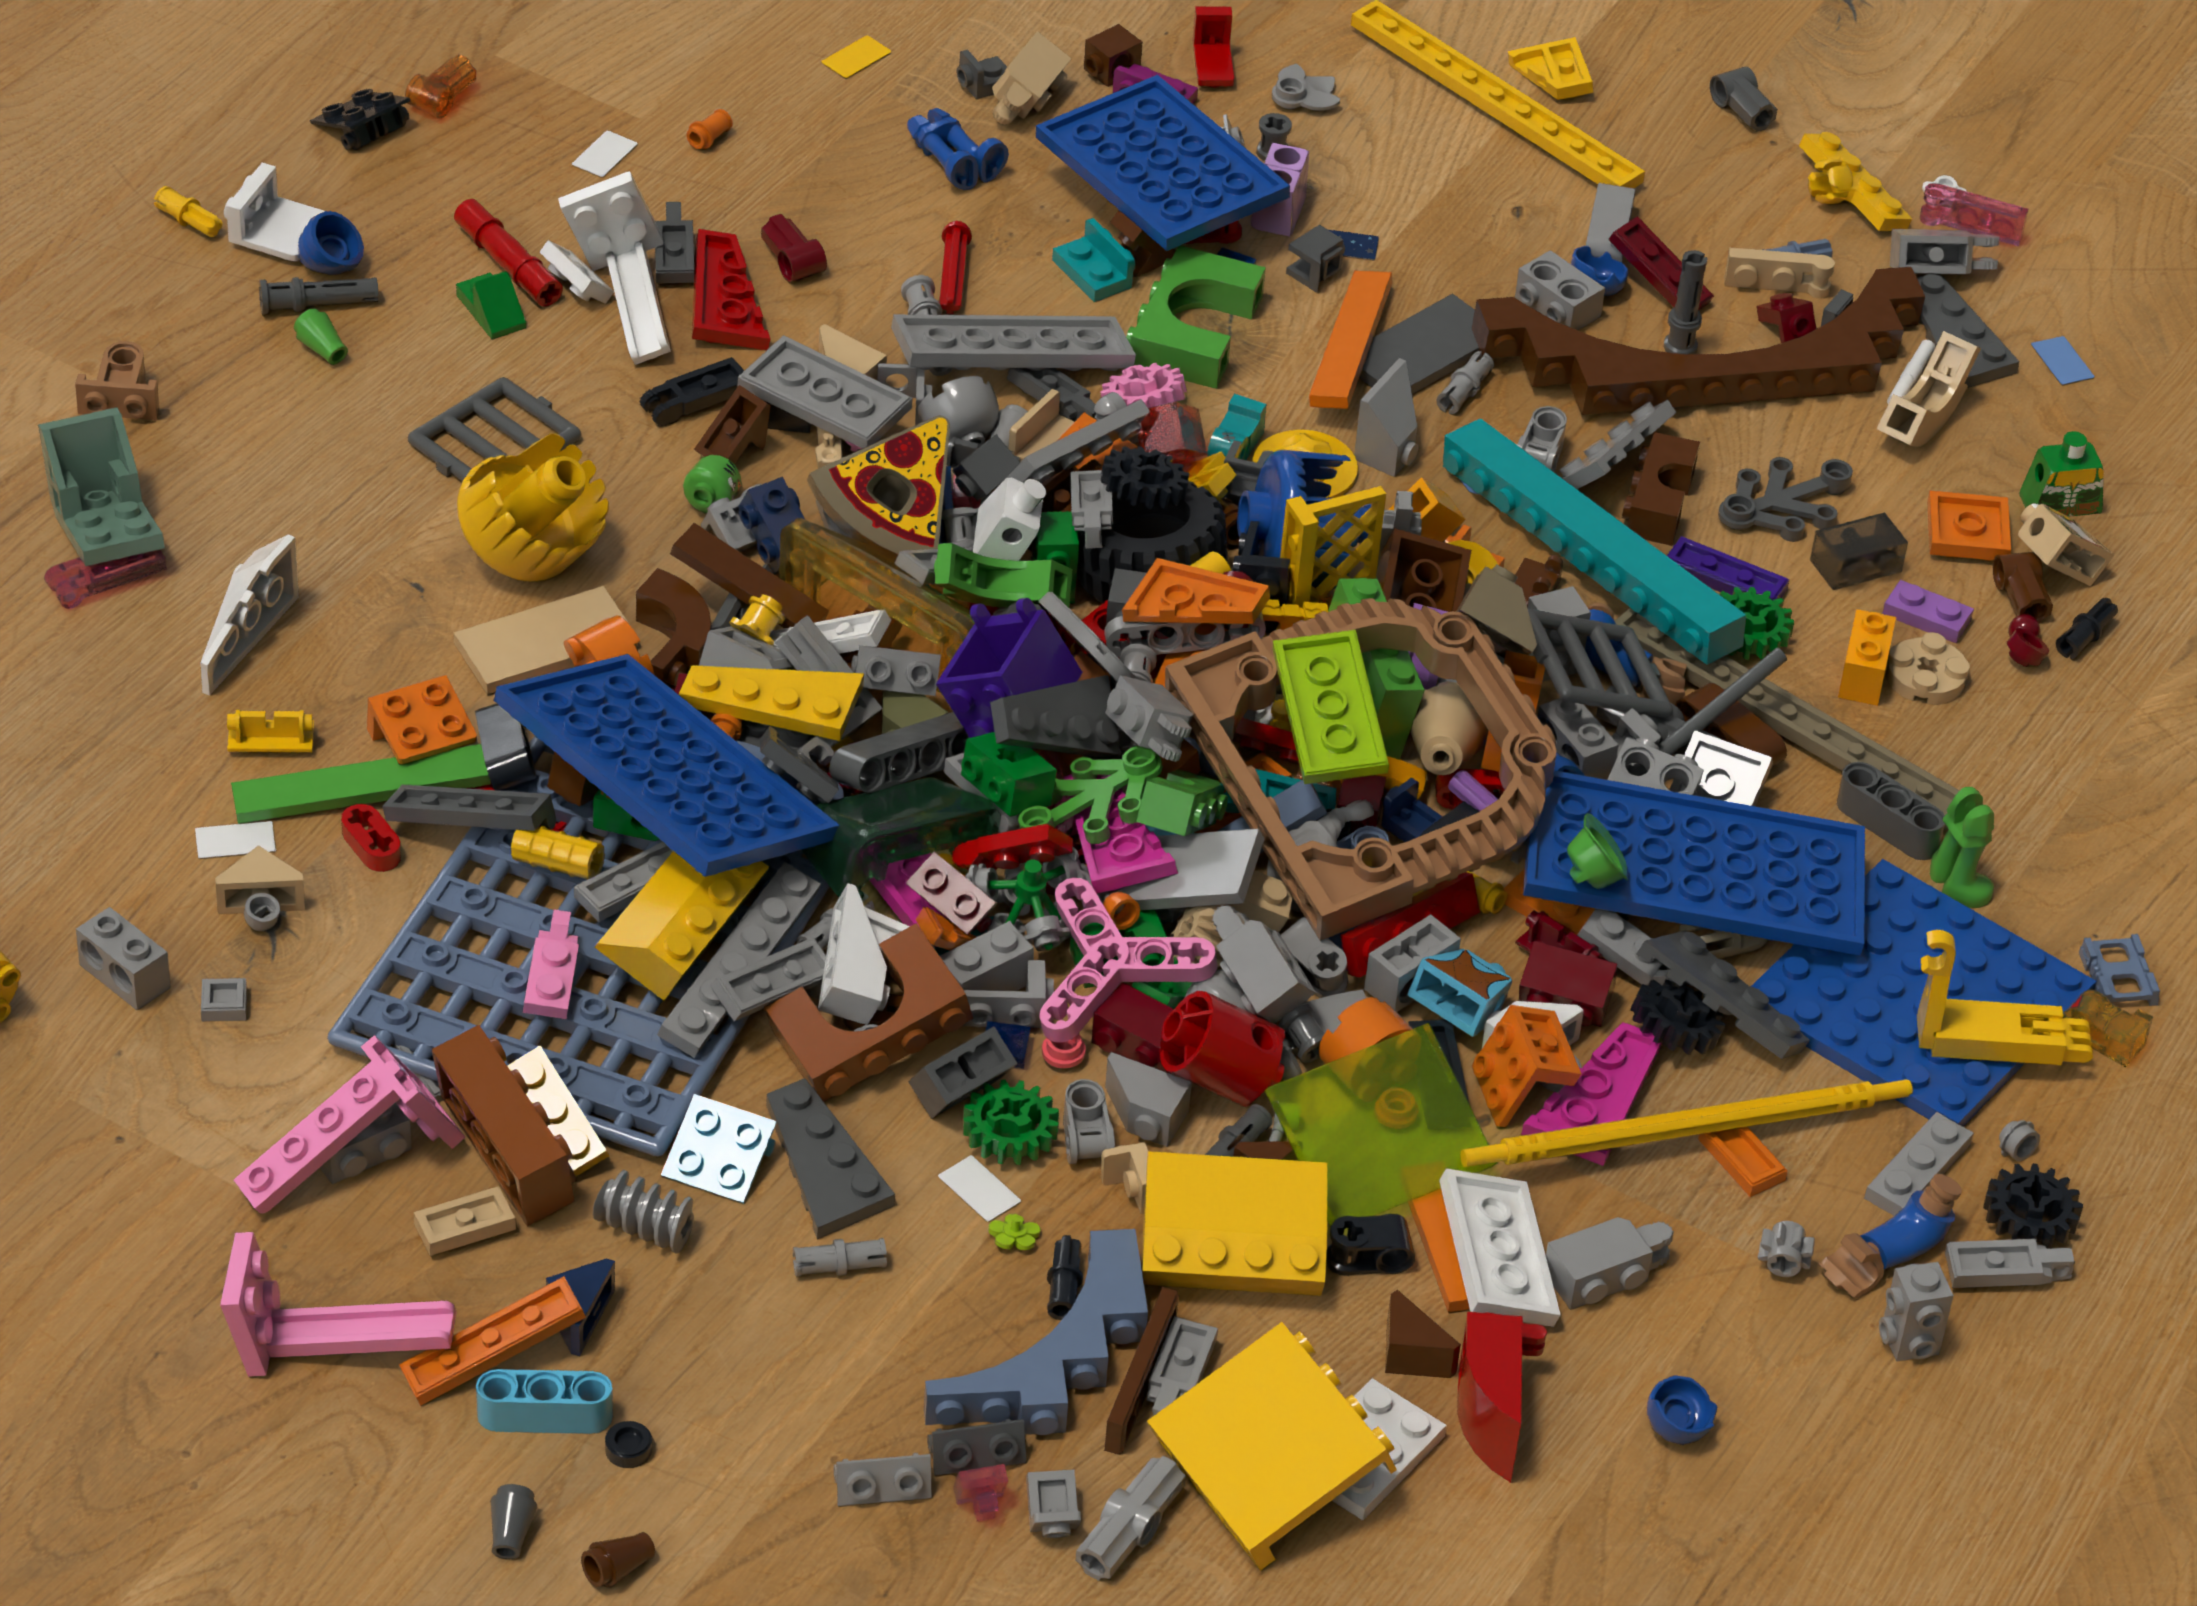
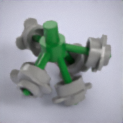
M1072 847V853L1055 856L1053 861L1044 862L1043 867L1037 860H1028L1025 863L1024 870H1021L1020 867L1006 869L1004 880H998L997 872L994 868H987L985 864L971 865L969 873L965 877L995 902L1005 903L1012 908L1010 914H995L990 926L987 928V932L1010 921L1022 935H1024L1025 931L1027 932V935L1024 936L1025 939L1034 945L1037 951L1051 950L1059 946L1064 940L1070 938V929L1062 920L1056 902L1053 903L1046 893V883L1056 889L1061 882L1074 877L1086 880V875L1082 871V865L1078 859V851ZM1030 905H1032L1036 919L1024 925L1017 918L1018 916L1028 914Z

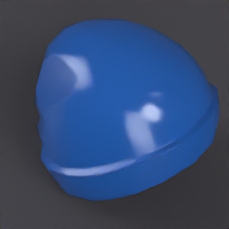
M325 211L312 217L307 226L304 227L303 233H301L298 240V257L306 268L328 275L343 274L356 268L363 257L364 245L360 233L349 219L337 212Z

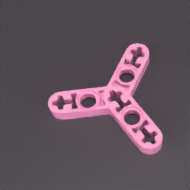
M1073 877L1066 879L1055 890L1057 909L1065 925L1069 927L1070 933L1084 957L1042 1006L1039 1016L1042 1031L1045 1037L1054 1042H1066L1073 1039L1093 1017V1013L1112 994L1121 982L1205 981L1214 975L1218 967L1215 947L1210 941L1198 937H1122L1092 885L1082 878ZM1076 896L1077 899L1082 900L1084 909L1078 912V907L1072 899H1069L1070 897ZM1091 923H1099L1104 926L1102 932L1097 935L1091 936L1081 932L1086 925ZM1152 953H1159L1165 956V960L1156 966H1148L1142 962L1147 955ZM1173 955H1179L1177 957L1178 964H1174ZM1115 956H1118L1117 961L1113 959ZM1195 956H1203L1200 958L1199 963H1191L1195 960ZM1104 958L1108 959L1105 965L1103 962ZM1084 983H1091L1097 986L1096 991L1088 996H1079L1074 993L1075 989ZM1067 1015L1068 1021L1062 1020ZM1056 1019L1059 1021H1057L1056 1024H1054L1052 1020Z

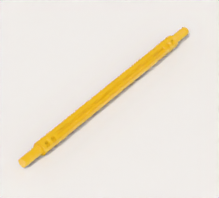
M1899 1080L1874 1085L1869 1081L1503 1138L1500 1144L1462 1149L1460 1158L1464 1167L1501 1161L1506 1165L1869 1108L1873 1107L1875 1102L1908 1097L1913 1093V1088L1910 1080Z

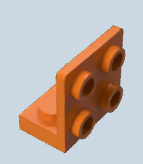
M447 675L368 698L367 730L373 741L386 738L399 764L413 762L477 741V733Z
M1516 1005L1509 1006L1472 1064L1474 1074L1497 1127H1506L1536 1081L1574 1086L1581 1076V1071L1556 1012Z

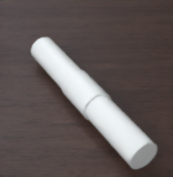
M1923 340L1888 397L1887 404H1889L1893 394L1902 397L1910 392L1935 350V344L1932 341Z

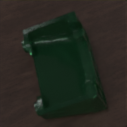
M934 777L895 785L874 793H862L833 800L829 803L817 804L816 806L840 826L836 830L832 841L801 850L838 897L841 896L846 885L849 883L857 887L860 898L863 900L864 893L861 888L873 877L877 881L885 880L889 863L949 849L950 854L953 855L954 847L962 844V842L966 843V841L975 840L978 837L998 834L1001 814L987 798Z

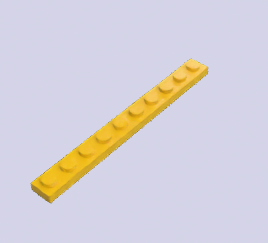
M1375 0L1352 13L1351 26L1596 184L1604 183L1636 188L1644 182L1645 171L1380 1Z

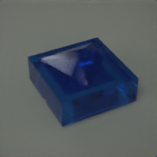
M987 1021L986 1031L994 1026L1018 1063L1014 1068L1024 1069L1031 1027Z

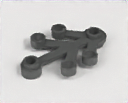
M1773 458L1769 465V481L1765 495L1754 500L1751 498V494L1759 490L1761 475L1754 469H1742L1737 474L1736 494L1727 496L1719 507V519L1725 525L1737 530L1746 529L1753 525L1780 530V536L1790 542H1796L1803 538L1805 522L1797 516L1811 518L1813 525L1818 529L1830 530L1835 527L1838 514L1833 506L1828 504L1816 505L1799 500L1824 491L1831 495L1842 494L1850 486L1853 473L1852 467L1845 461L1831 459L1823 463L1819 477L1783 489L1785 482L1791 479L1793 464L1787 458ZM1775 510L1797 516L1782 517L1766 512Z

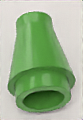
M309 309L302 313L295 321L294 330L297 340L324 357L330 364H337L346 357L348 348L342 343L325 312Z

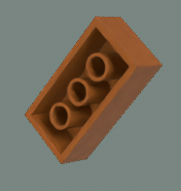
M477 1025L433 1048L432 1054L442 1099L527 1227L575 1202L572 1183L576 1182V1176L568 1162L572 1158L571 1150L561 1134L554 1136L548 1128L550 1120L541 1103L536 1101L532 1104L526 1095L528 1087L517 1069L510 1071L504 1061L507 1060L506 1054L496 1037L489 1039L480 1025Z

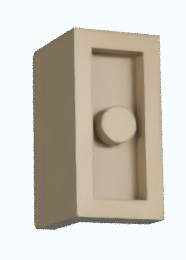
M1051 389L1010 428L1008 449L1014 451L1015 456L1021 457V461L1026 456L1056 442L1074 423V421L1059 415V391Z

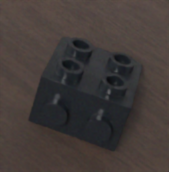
M1250 521L1248 533L1240 534L1239 556L1234 557L1233 571L1243 572L1254 582L1269 585L1270 599L1279 600L1280 606L1290 604L1291 559L1259 556V521ZM1264 621L1266 626L1265 633L1275 631L1279 622Z

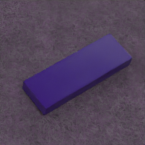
M1682 536L1667 555L1708 587L1719 592L1724 591L1733 595L1734 587H1739L1742 592H1748L1750 587H1755L1756 594L1762 595L1768 590L1771 592L1770 599L1775 600L1782 598L1788 590L1790 579Z

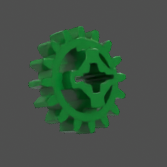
M1734 587L1733 595L1721 591L1720 596L1746 614L1743 647L1728 655L1732 656L1739 651L1743 652V658L1746 660L1750 658L1751 654H1757L1762 660L1766 656V651L1771 653L1775 648L1780 649V646L1787 647L1789 639L1792 637L1794 620L1791 619V608H1783L1784 600L1782 598L1771 600V592L1768 590L1762 595L1756 594L1755 587H1750L1748 592H1742L1739 587Z
M1004 1079L1000 1082V1088L994 1089L987 1083L984 1085L983 1095L973 1092L970 1104H965L963 1136H969V1147L971 1149L982 1147V1158L985 1159L991 1154L997 1155L998 1164H1003L1007 1157H1013L1016 1165H1021L1022 1156L1025 1155L1036 1161L1038 1160L1039 1149L1049 1152L1052 1140H1057L1059 1109L1052 1108L1053 1098L1051 1096L1040 1098L1041 1087L1039 1086L1026 1090L1024 1089V1081L1019 1080L1015 1087H1009Z

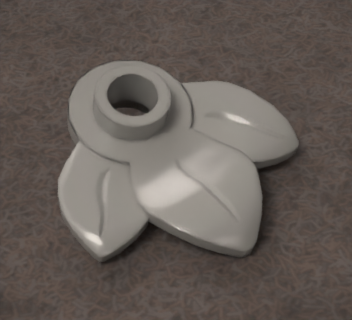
M1298 64L1282 69L1278 74L1277 84L1272 89L1273 101L1285 109H1295L1302 106L1311 110H1328L1340 104V98L1332 94L1335 77L1306 76L1304 70Z

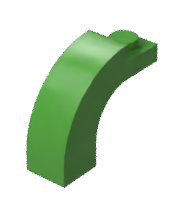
M953 543L938 544L937 559L934 563L935 584L943 587V594L976 604L1008 608L1021 598H1029L1033 604L1041 605L1038 601L1048 591H1052L1068 608L1070 605L1073 569L1054 560L1014 561L996 559L973 553Z

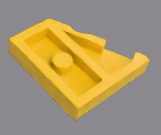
M1576 37L1508 51L1509 65L1557 100L1593 93V81Z

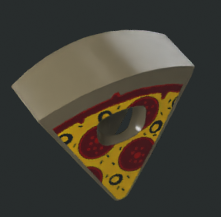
M935 416L809 473L807 482L815 498L833 522L856 543L872 553L895 563L900 551L938 549L950 422L944 416Z

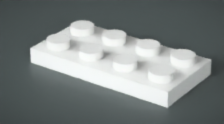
M1446 1168L1439 1182L1470 1312H1490L1502 1315L1523 1316V1322L1554 1327L1561 1314L1527 1182Z

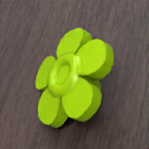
M1008 1214L1005 1216L1004 1222L994 1220L990 1222L988 1228L990 1235L995 1237V1244L998 1247L1012 1249L1015 1245L1020 1250H1029L1035 1247V1239L1040 1236L1041 1230L1037 1223L1027 1222L1023 1224V1217L1017 1214Z

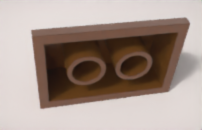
M1394 528L1381 552L1377 573L1378 582L1387 602L1391 598L1400 599L1410 607H1414V603L1448 612H1456L1464 597L1472 550Z

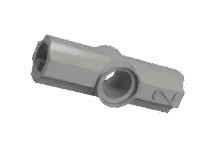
M1165 1456L1151 1458L1126 1490L1119 1488L1110 1496L1101 1513L1100 1522L1076 1550V1561L1082 1566L1085 1574L1098 1581L1101 1578L1110 1579L1137 1545L1144 1547L1150 1542L1159 1527L1162 1513L1185 1486L1186 1475L1181 1472L1176 1462Z

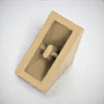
M259 845L215 878L218 914L244 913L247 899L256 893H266L275 897L279 902L280 911L305 910L303 874Z

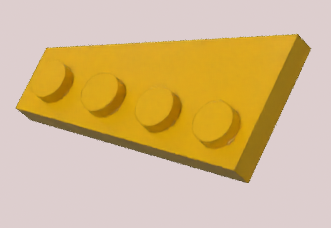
M692 665L679 695L698 710L716 714H728L738 719L840 741L864 686V673Z

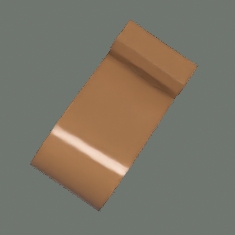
M119 341L108 346L103 354L97 380H86V374H78L75 383L78 414L84 415L117 407L122 418L157 420L159 414L157 380L149 379L148 384H146L144 353L140 345L129 341Z

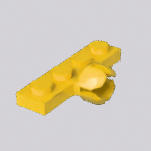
M1822 132L1821 134L1804 133L1799 147L1815 162V168L1823 171L1811 172L1808 177V189L1810 194L1815 197V200L1821 204H1839L1843 200L1849 201L1862 212L1878 231L1908 229L1912 218L1902 208V204L1889 195L1881 186L1880 180L1872 176L1861 165L1860 159L1852 155L1841 144L1838 136L1830 132Z

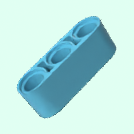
M496 1369L482 1374L476 1384L478 1422L482 1427L490 1431L592 1434L607 1429L612 1422V1383L606 1375L600 1372Z

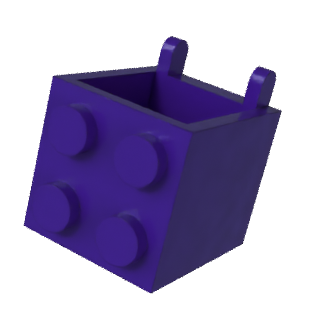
M1029 598L1017 600L1016 610L1018 613L995 616L990 615L984 604L972 605L970 615L975 624L936 683L970 738L995 732L990 702L1003 697L1077 682L1083 673L1045 610H1037Z

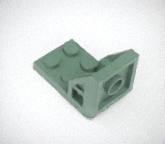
M117 407L38 425L49 495L54 513L85 566L165 548L163 533L142 502L138 471L122 415Z

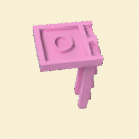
M374 1035L361 1046L371 1062L239 1174L234 1181L252 1206L259 1213H266L395 1102L413 1123L416 1121L418 1126L432 1141L440 1137L453 1149L466 1137L425 1084Z
M254 1232L235 1233L220 1306L248 1377L266 1376L270 1357L451 1348L457 1312L454 1304L449 1301L280 1309L279 1285L276 1280L272 1281L269 1275L267 1253L260 1251Z

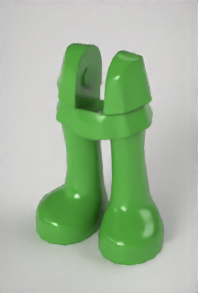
M1969 786L1962 788L1947 808L1948 813L1944 816L1943 822L1948 827V831L1939 849L1932 856L1929 874L1934 882L1945 883L1942 893L1968 908H1980L1991 901L1994 891L1992 880L1986 875L1976 872L1978 861L1985 846L1992 841L1994 812L1988 805H1983V797L1980 792Z

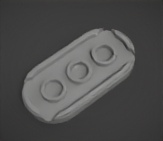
M1048 591L1038 601L1071 638L1116 683L1120 675L1136 679L1121 660L1052 591Z

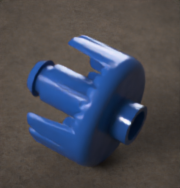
M1278 450L1272 453L1260 470L1255 491L1245 490L1241 495L1237 514L1239 537L1241 533H1248L1250 521H1259V556L1280 558L1286 500L1301 496L1306 504L1309 505L1332 499L1325 498L1330 495L1331 486L1316 479H1333L1337 471L1329 467H1338L1343 464V461H1351L1350 458L1346 455L1294 450ZM1372 504L1364 505L1354 516L1360 518L1371 508ZM1336 513L1319 517L1318 526L1323 528ZM1347 521L1334 536L1340 538L1353 524ZM1364 531L1350 546L1354 548L1357 543L1361 544L1368 537V533ZM1326 541L1315 552V556L1320 558L1333 544ZM1343 551L1330 566L1337 568L1350 554ZM1323 571L1312 582V586L1314 588L1318 587L1330 574Z

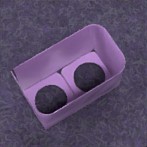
M1272 143L1264 164L1290 185V198L1253 213L1251 216V226L1253 228L1290 236V233L1292 235L1306 198L1309 151ZM1291 214H1292V231H1291Z

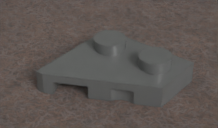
M769 726L760 738V752L765 755L762 762L780 776L787 772L799 782L796 788L811 800L816 802L820 797L829 803L839 790L838 783L800 750L796 749L795 751L778 737L781 734Z

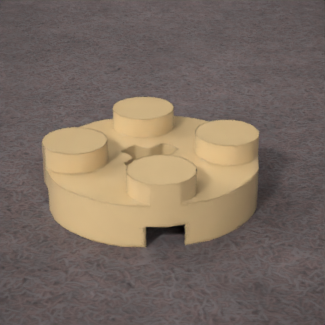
M1930 632L1924 634L1922 638L1907 639L1893 646L1889 652L1886 675L1889 685L1902 697L1912 701L1914 696L1928 698L1927 704L1937 705L1950 702L1961 695L1968 678L1970 664L1957 648L1946 643L1944 636ZM1926 668V669H1930V670H1932V671H1929V670H1920V669Z

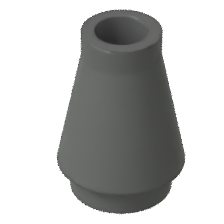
M516 1484L502 1485L497 1489L496 1495L490 1500L493 1534L492 1553L499 1558L515 1559L520 1556L521 1546L538 1506L534 1501L535 1495L532 1490L525 1486Z

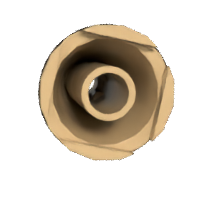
M1446 681L1438 683V686L1428 690L1425 689L1410 733L1426 769L1437 775H1448L1456 771L1486 744L1489 730L1459 684Z

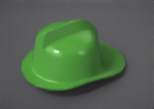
M1585 814L1584 827L1566 849L1573 864L1570 870L1571 877L1576 883L1587 881L1596 889H1603L1623 878L1629 880L1627 878L1626 861L1617 843L1597 818L1592 814Z

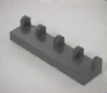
M402 784L382 806L386 821L535 831L540 824L547 829H553L556 825V814L551 794Z

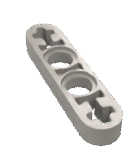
M1262 611L1255 622L1249 624L1248 628H1241L1243 624H1228L1229 631H1225L1223 623H1213L1216 625V628L1207 635H1200L1195 632V628L1201 623L1123 622V616H1120L1108 622L1104 635L1107 648L1120 658L1121 651L1130 644H1144L1150 647L1156 655L1207 650L1254 631L1262 638L1265 635L1266 626ZM1164 626L1172 627L1176 630L1173 636L1167 639H1159L1154 636L1155 631ZM1145 630L1147 639L1142 640L1141 631ZM1128 633L1127 640L1119 641L1120 634Z

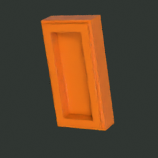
M1748 1127L1699 1134L1698 1140L1750 1197L1786 1181L1788 1170Z

